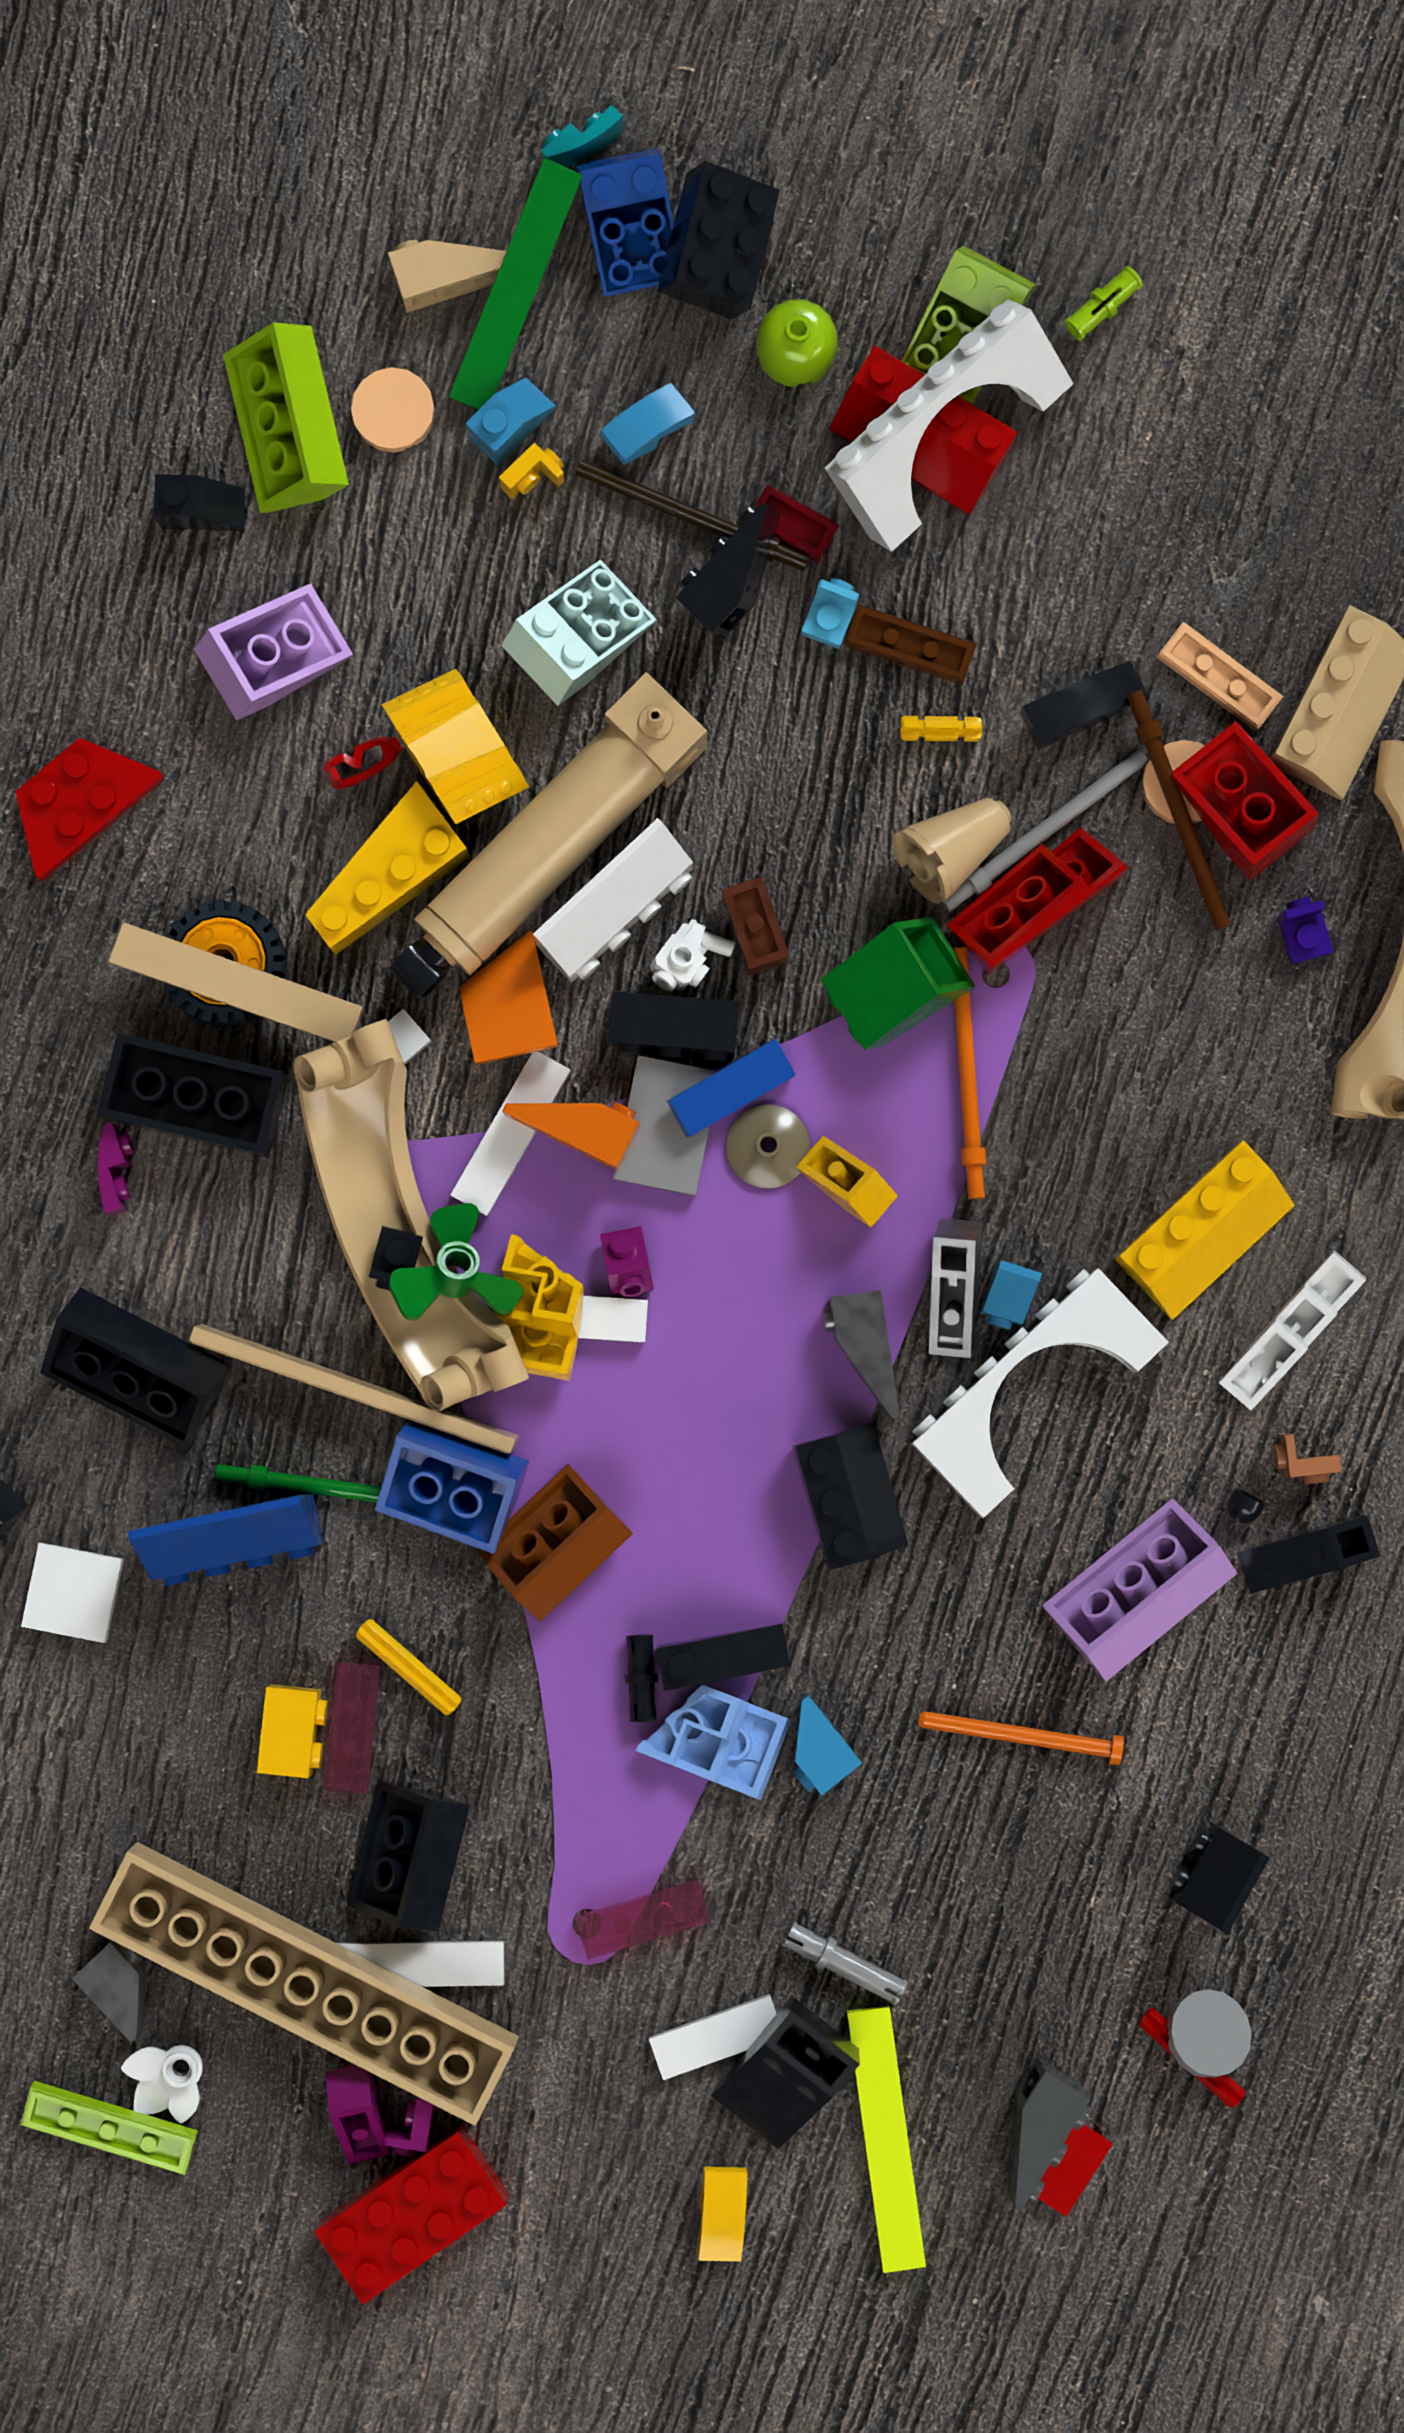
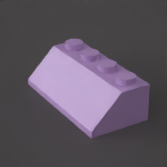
M1172 1498L1042 1606L1082 1656L1107 1682L1238 1573L1222 1548Z

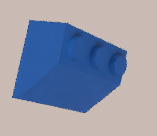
M408 1420L396 1436L375 1511L495 1554L518 1499L529 1461Z

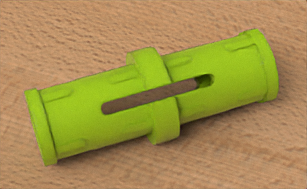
M1126 266L1102 289L1095 288L1089 294L1090 299L1071 317L1064 320V325L1075 339L1081 341L1105 318L1112 319L1118 313L1117 308L1135 291L1143 287V282L1139 275L1131 267ZM1115 292L1116 295L1092 315L1091 312Z

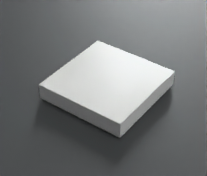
M42 1542L38 1543L21 1627L106 1643L124 1559Z

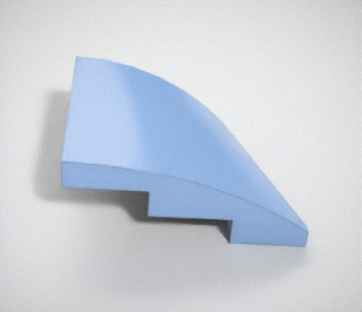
M702 1684L688 1697L687 1702L680 1709L675 1710L665 1719V1723L654 1734L638 1745L636 1751L761 1800L792 1720Z

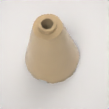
M984 798L902 828L893 836V849L900 867L902 868L908 864L915 875L909 879L914 888L924 898L938 904L949 899L1010 832L1009 822H1011L1012 817L1008 808L1001 801Z

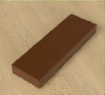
M860 604L857 606L845 641V647L962 686L977 643Z

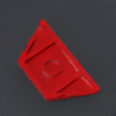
M82 738L77 739L15 791L34 873L41 882L48 878L164 781V776L156 769Z

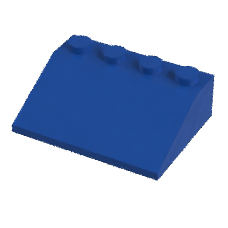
M314 1494L298 1495L127 1531L129 1541L150 1579L163 1578L164 1586L190 1581L189 1572L205 1569L206 1577L230 1573L231 1563L247 1561L248 1569L273 1564L272 1555L288 1552L290 1560L315 1555L313 1546L324 1544Z

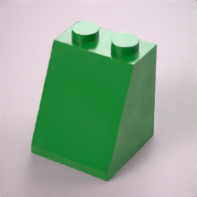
M932 916L891 924L820 979L827 989L828 1000L835 1008L840 1010L849 1025L848 1030L851 1037L858 1044L862 1045L864 1050L884 1046L976 987Z

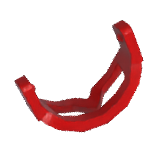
M388 736L376 737L354 746L353 757L340 753L326 761L322 769L332 788L339 790L349 788L366 781L390 766L399 756L402 747L396 736L391 738ZM380 745L383 760L352 777L343 780L340 778L335 768L337 764L344 762L352 768L359 769L362 763L363 752Z

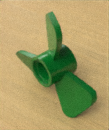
M464 1203L442 1207L431 1215L429 1226L440 1247L435 1266L400 1268L392 1272L389 1280V1289L400 1313L405 1319L410 1321L418 1320L440 1294L449 1298H460L472 1290L489 1307L500 1314L511 1313L521 1300L524 1290L518 1282L478 1271L480 1264L479 1255L469 1245L479 1215V1210L474 1204ZM447 1267H460L464 1270V1273H453Z

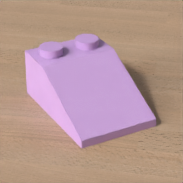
M311 583L209 628L194 648L236 721L272 705L353 656Z

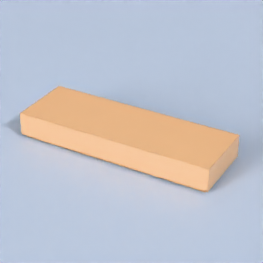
M1182 622L1156 657L1255 732L1258 731L1283 698L1280 693L1185 622Z

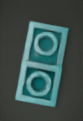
M611 105L603 114L597 112L592 115L585 123L583 133L572 123H569L562 131L559 129L554 130L542 144V160L546 158L564 167H569L590 158L611 144L624 132L623 116Z

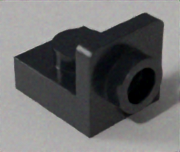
M382 1225L369 1272L370 1278L377 1279L376 1287L390 1291L389 1280L394 1270L416 1266L423 1240L422 1235Z

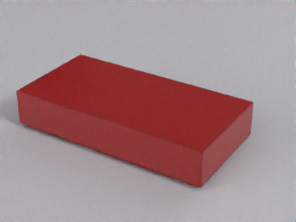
M1085 2123L1079 2130L1074 2128L1071 2130L1064 2141L1068 2145L1064 2157L1055 2168L1049 2166L1041 2179L1045 2184L1038 2199L1067 2217L1113 2145L1112 2141Z

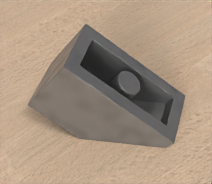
M111 1941L72 1980L131 2042L144 2030L146 1968L140 1962L143 1956Z

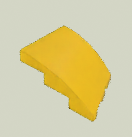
M511 1234L501 1270L504 1278L518 1282L523 1287L524 1292L521 1300L511 1313L500 1314L494 1311V1314L510 1328L527 1373L570 1381L580 1332L584 1286L570 1274L564 1273L557 1268L555 1263L546 1256H541L526 1245L518 1235Z

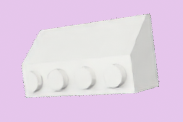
M657 818L533 933L537 947L571 983L578 976L582 981L585 980L600 966L601 963L597 958L608 948L613 952L619 949L630 938L631 934L628 930L639 919L643 923L649 921L661 909L662 905L659 901L669 891L676 895L692 880L693 877L689 874L693 870L692 860L666 826Z

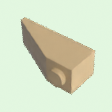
M409 240L396 246L394 251L388 252L406 312L408 313L493 285L506 251L433 240L422 242Z

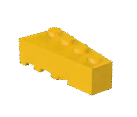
M416 781L305 915L332 952L337 955L468 859L470 855L466 846Z

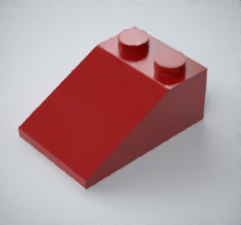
M1236 721L1171 772V777L1222 850L1249 880H1252L1315 829L1319 813Z

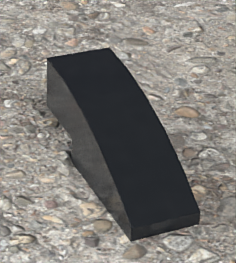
M1129 661L1093 674L1030 702L1022 707L1020 715L1037 749L1040 750L1071 734H1079L1130 709L1127 695L1142 690L1146 700L1149 699V696L1132 662Z

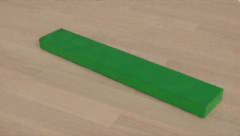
M543 158L449 394L450 398L479 410L496 393L582 179V174Z

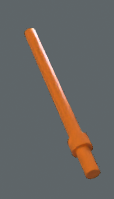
M952 948L969 974L967 948ZM969 991L954 1001L964 1148L960 1149L961 1166L966 1167L968 1200L985 1199L983 1166L987 1165L986 1148L981 1147L971 997Z

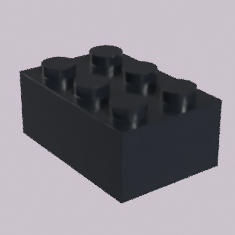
M706 160L687 172L657 292L731 320L750 310L780 190Z

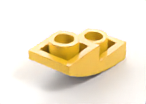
M704 2166L699 2199L701 2218L696 2250L698 2261L741 2262L747 2199L746 2167Z

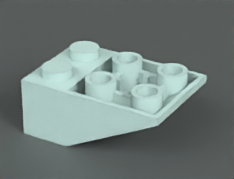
M599 560L518 617L501 646L552 701L559 706L586 686L650 628L657 619L615 574Z

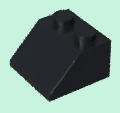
M1211 1823L1208 1830L1202 1828L1195 1837L1190 1849L1195 1854L1187 1868L1181 1866L1175 1873L1170 1884V1889L1174 1890L1170 1898L1180 1906L1228 1934L1270 1857Z

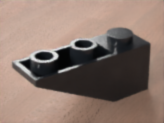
M1355 1515L1237 1552L1250 1593L1336 1571L1381 1557L1368 1515Z

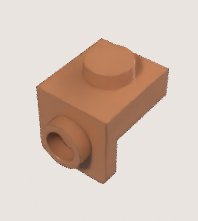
M1293 1434L1279 1435V1444L1273 1446L1275 1466L1277 1470L1283 1471V1477L1304 1476V1483L1312 1484L1329 1482V1473L1341 1472L1339 1455L1297 1459Z

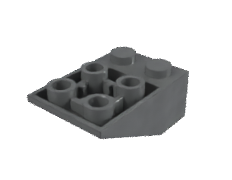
M1038 2056L1017 2088L1014 2097L1007 2191L1014 2208L1019 2212L1022 2211L1026 2203L1030 2205L1035 2203L1043 2190L1045 2183L1041 2179L1049 2166L1055 2168L1060 2163L1068 2148L1064 2141L1073 2128L1079 2130L1083 2126L1091 2111V2108L1087 2106L1091 2099L1083 2086Z

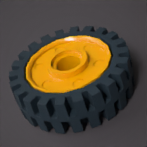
M215 900L213 903L203 902L197 904V908L193 910L188 909L182 913L184 916L179 921L175 920L170 926L172 928L170 933L165 935L167 938L218 956L231 954L235 962L283 979L287 977L286 950L279 933L260 912L240 902ZM164 983L168 994L177 1006L192 1018L205 1024L217 1027H234L257 1019V1015Z

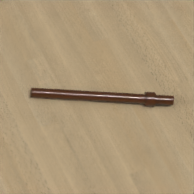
M1143 691L1133 692L1127 695V699L1138 725L1135 728L1139 743L1146 746L1215 931L1231 926L1230 919L1180 788L1171 777L1173 770L1161 741V737L1164 734L1158 720H1153Z

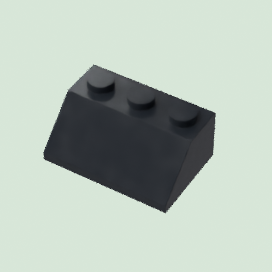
M874 1423L792 1445L827 1569L834 1570L908 1546Z
M378 1780L347 1906L400 1928L438 1932L470 1805L444 1795Z

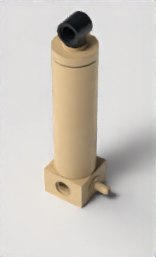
M647 672L605 713L606 726L427 905L428 908H424L413 919L425 933L422 937L423 940L421 942L417 940L403 951L390 967V971L419 1000L429 995L443 981L449 972L448 968L450 966L453 967L457 964L464 972L471 975L482 964L481 961L484 962L660 783L667 789L707 749V730Z

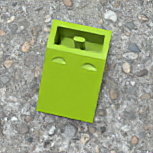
M965 246L960 247L955 251L901 361L921 374L926 375L933 364L942 360L959 344L966 334L975 330L987 319L995 307L1003 304L1007 299L1025 307L1036 284ZM983 385L971 388L958 396L973 403Z

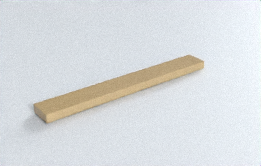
M204 1324L194 1326L189 1339L192 1344L505 1454L512 1453L515 1450L520 1436L446 1409L439 1412L433 1411L423 1401Z

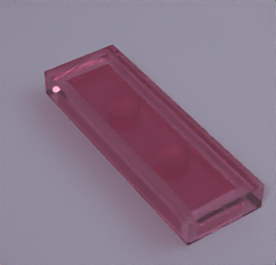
M338 1661L325 1790L360 1794L369 1793L382 1665Z
M699 1879L576 1916L588 1960L711 1922Z

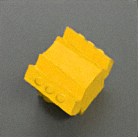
M457 669L381 704L413 762L441 807L446 810L455 824L529 788L522 772L513 761L503 741Z

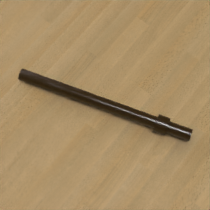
M583 459L578 464L577 476L718 536H725L729 539L739 528L736 524ZM774 536L767 561L772 563L775 559L804 572L809 563L810 556L781 544L782 539Z

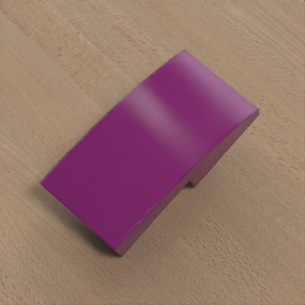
M112 1122L104 1125L100 1138L98 1182L104 1211L110 1216H115L128 1211L125 1201L131 1199L124 1176H117L116 1171L131 1166L128 1155L134 1154V1149L127 1130L120 1131L119 1126Z

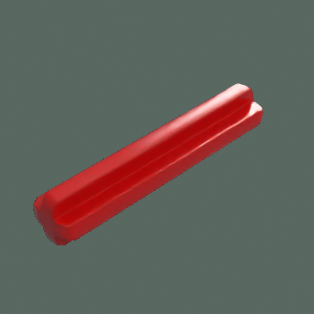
M1151 2007L1140 2017L1138 2024L1172 2055L1167 2041L1169 2039L1167 2019L1155 2008ZM1229 2075L1213 2078L1195 2076L1229 2108H1234L1239 2104L1245 2095L1244 2089Z

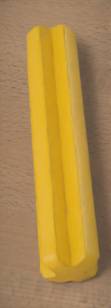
M371 1619L366 1620L356 1631L357 1639L444 1715L452 1714L461 1703V1697L375 1621Z

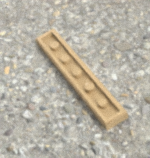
M124 922L109 959V963L331 1042L352 1036L351 1032L357 1029L364 1010L360 1005Z

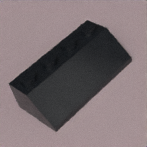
M80 1287L56 1319L40 1373L190 1450L221 1393L231 1364Z

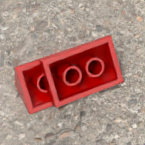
M1080 827L1052 852L1043 844H1040L951 920L947 927L989 975L1123 877L1128 868L1123 861Z

